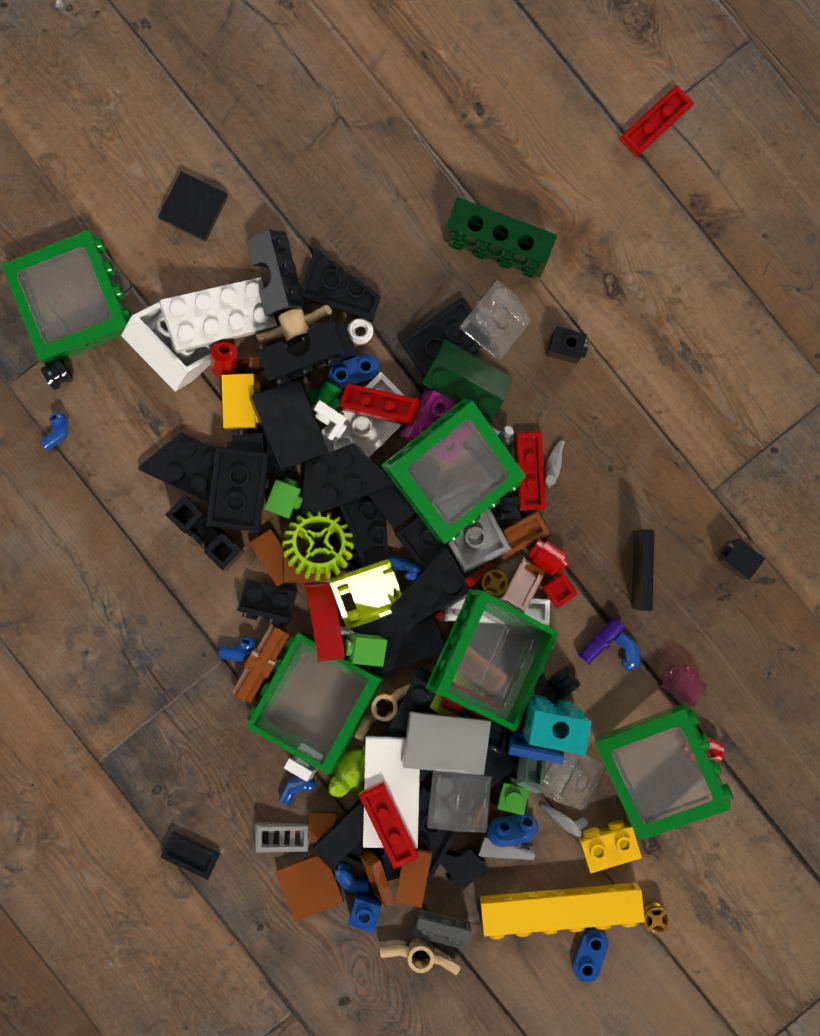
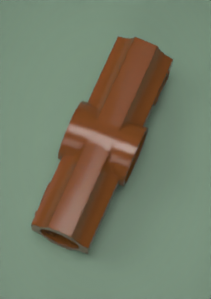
M270 624L260 644L254 648L244 665L245 670L233 688L232 693L237 698L250 704L253 702L265 679L268 680L279 660L277 658L290 639L291 634L285 629Z

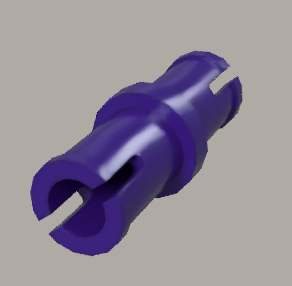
M613 616L598 633L594 632L590 642L577 654L590 665L605 648L608 650L611 647L609 644L626 627Z

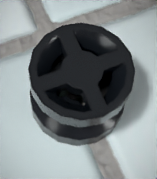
M60 357L51 366L45 365L41 368L44 378L55 391L61 387L62 383H70L74 380L70 369Z
M520 497L500 498V502L496 505L497 513L495 514V519H520L521 513L518 511Z
M569 666L557 671L547 680L550 686L556 688V694L560 699L569 695L581 685L579 680L571 675L572 670Z

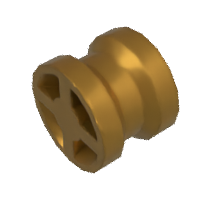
M490 570L482 576L481 587L487 594L499 596L506 591L508 580L504 573L498 570Z
M650 901L643 905L645 919L643 923L645 927L653 934L664 933L670 926V915L659 902Z

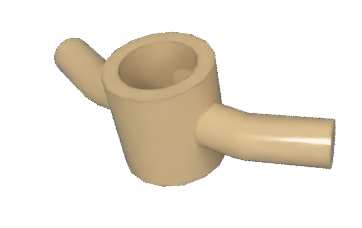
M325 305L307 315H304L302 308L289 310L278 317L281 326L256 335L258 343L260 345L285 336L287 343L300 341L301 337L308 334L307 331L310 330L308 325L329 316L332 313L331 308Z
M411 684L398 688L391 695L379 694L375 696L370 705L371 712L362 719L353 736L363 741L374 722L377 720L389 721L393 719L398 710L397 703L405 697ZM381 699L386 702L391 701L392 711H388L386 716L377 714L378 707L376 703Z
M422 938L413 939L409 946L391 945L380 947L381 958L407 957L409 967L417 973L429 971L433 964L441 965L455 975L461 969V965L446 955L435 953L432 943ZM418 950H424L427 952L428 957L419 960L413 954Z

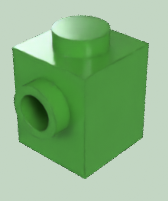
M284 478L283 482L276 480L264 509L292 520L295 510L300 511L302 507L303 490L297 488L299 483Z
M349 632V638L344 642L345 659L352 664L383 667L387 640L379 635Z
M516 776L504 778L500 781L495 800L497 809L524 815L529 790L516 784Z

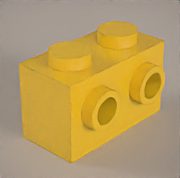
M254 374L222 375L223 428L227 431L259 430V421L249 399L251 395L262 392L261 381H257V377Z
M615 820L608 824L609 827L589 828L583 831L582 837H578L584 860L590 873L642 858L633 827L628 821Z

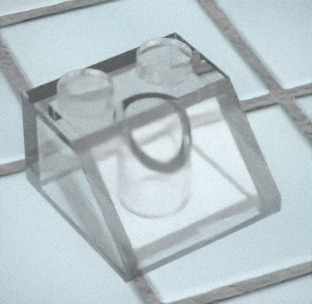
M497 280L459 328L500 361L531 321L519 297Z
M564 751L562 764L545 762L542 793L558 803L585 811L606 770L604 762L588 753L580 755Z
M433 771L427 828L486 833L492 776Z

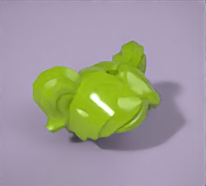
M364 744L362 750L351 749L343 754L334 771L335 776L330 780L328 793L332 796L343 797L347 793L359 796V792L364 790L366 744Z

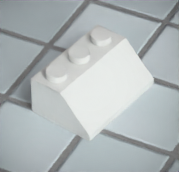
M159 302L132 315L121 335L175 392L194 381L210 365L211 348L213 345L175 353Z

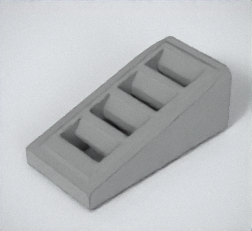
M254 823L253 849L255 853L308 852L309 824ZM263 831H268L267 843H262ZM274 831H278V844H273ZM285 831H289V844H284ZM295 831H300V845H295Z
M486 830L483 831L477 848L478 856L524 860H534L535 858L533 847L523 843L507 847L494 845L488 839Z

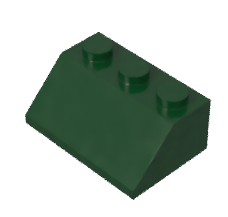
M444 339L419 385L427 390H435L456 404L462 399L473 400L488 423L491 424L505 399L512 378Z

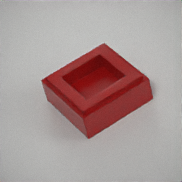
M561 573L541 587L555 609L578 595L564 573Z

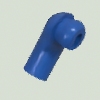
M55 412L50 416L52 432L40 440L43 447L48 451L66 439L68 435V418L60 412Z
M390 554L391 568L405 571L406 580L414 582L419 577V574H422L419 565L407 558Z
M621 631L613 641L625 650V658L622 661L623 668L627 671H632L634 668H638L641 662L639 646Z
M246 636L235 647L221 645L218 658L242 662L250 656L256 647V643L252 637Z
M298 776L291 777L279 801L286 805H291L296 793L314 790L316 786L315 779L312 778L309 781H305Z
M339 863L337 865V871L334 872L335 879L344 890L368 893L370 883L368 879L354 878L350 873V865L347 863Z

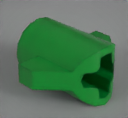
M326 381L322 382L319 390L311 387L308 393L312 408L320 400L335 411L340 410L338 407L340 403L338 397L342 390Z

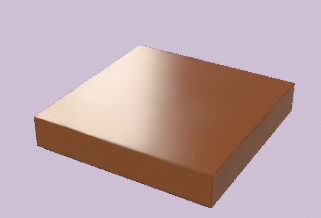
M316 854L276 870V875L294 922L344 903V898L335 879L333 869H330Z

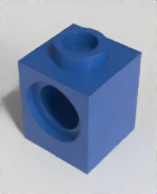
M356 892L348 925L374 933L382 903L373 894Z

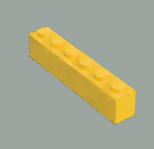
M637 882L480 896L484 937L489 936L491 939H501L508 934L526 937L530 936L531 932L555 934L558 930L568 929L571 932H581L586 927L605 930L611 928V925L620 924L623 927H635L637 923L645 922L642 890Z

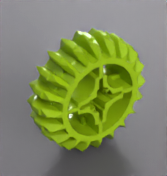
M308 511V518L306 520L299 515L296 519L297 523L290 522L289 528L291 531H285L284 537L288 539L282 542V547L287 549L284 551V558H291L288 561L289 567L298 565L295 570L296 574H300L302 570L306 571L305 579H309L312 573L315 574L316 581L320 580L321 574H324L326 580H329L331 577L330 571L336 576L339 575V567L346 569L348 565L346 560H351L353 554L350 550H353L354 543L348 541L352 539L353 535L352 533H345L348 530L347 524L339 526L340 516L336 517L334 521L331 520V512H328L326 517H322V513L319 511L313 517L312 513ZM322 528L324 530H322L319 533H314L308 529ZM332 534L339 543L340 550L338 554L333 551L334 547L329 544ZM299 537L308 548L304 557L297 548L296 541ZM324 539L322 549L320 547L319 549L315 548L312 552L314 542L317 544V542H322ZM322 557L327 561L329 559L331 560L326 563L312 562L315 558Z

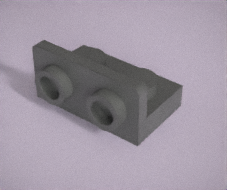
M419 909L413 936L464 949L465 943L470 941L472 930L469 921Z

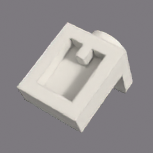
M317 401L312 409L317 413L315 418L327 426L330 422L334 424L326 438L331 441L334 437L339 439L347 427L344 424L347 418L322 401Z
M304 743L300 744L299 749L322 761L323 754ZM295 755L288 759L284 769L305 781L312 779L317 771V768Z

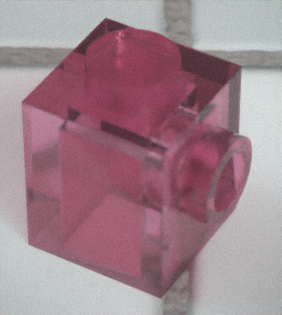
M675 665L673 669L669 668L662 678L664 683L661 687L685 703L695 707L708 684L697 678L699 673L689 666L684 665L681 668Z

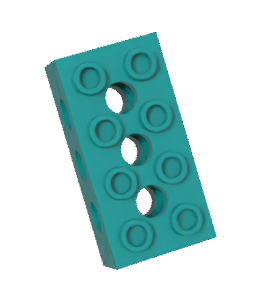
M533 695L524 711V718L519 725V729L529 745L586 755L592 721L571 701L558 699L557 703H553L545 696Z

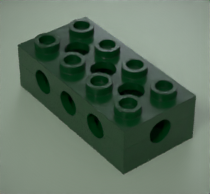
M457 197L446 224L444 241L455 250L462 251V249L471 251L472 255L476 258L497 261L496 264L502 268L511 269L513 267L521 270L520 273L526 277L535 278L537 276L541 278L557 234Z

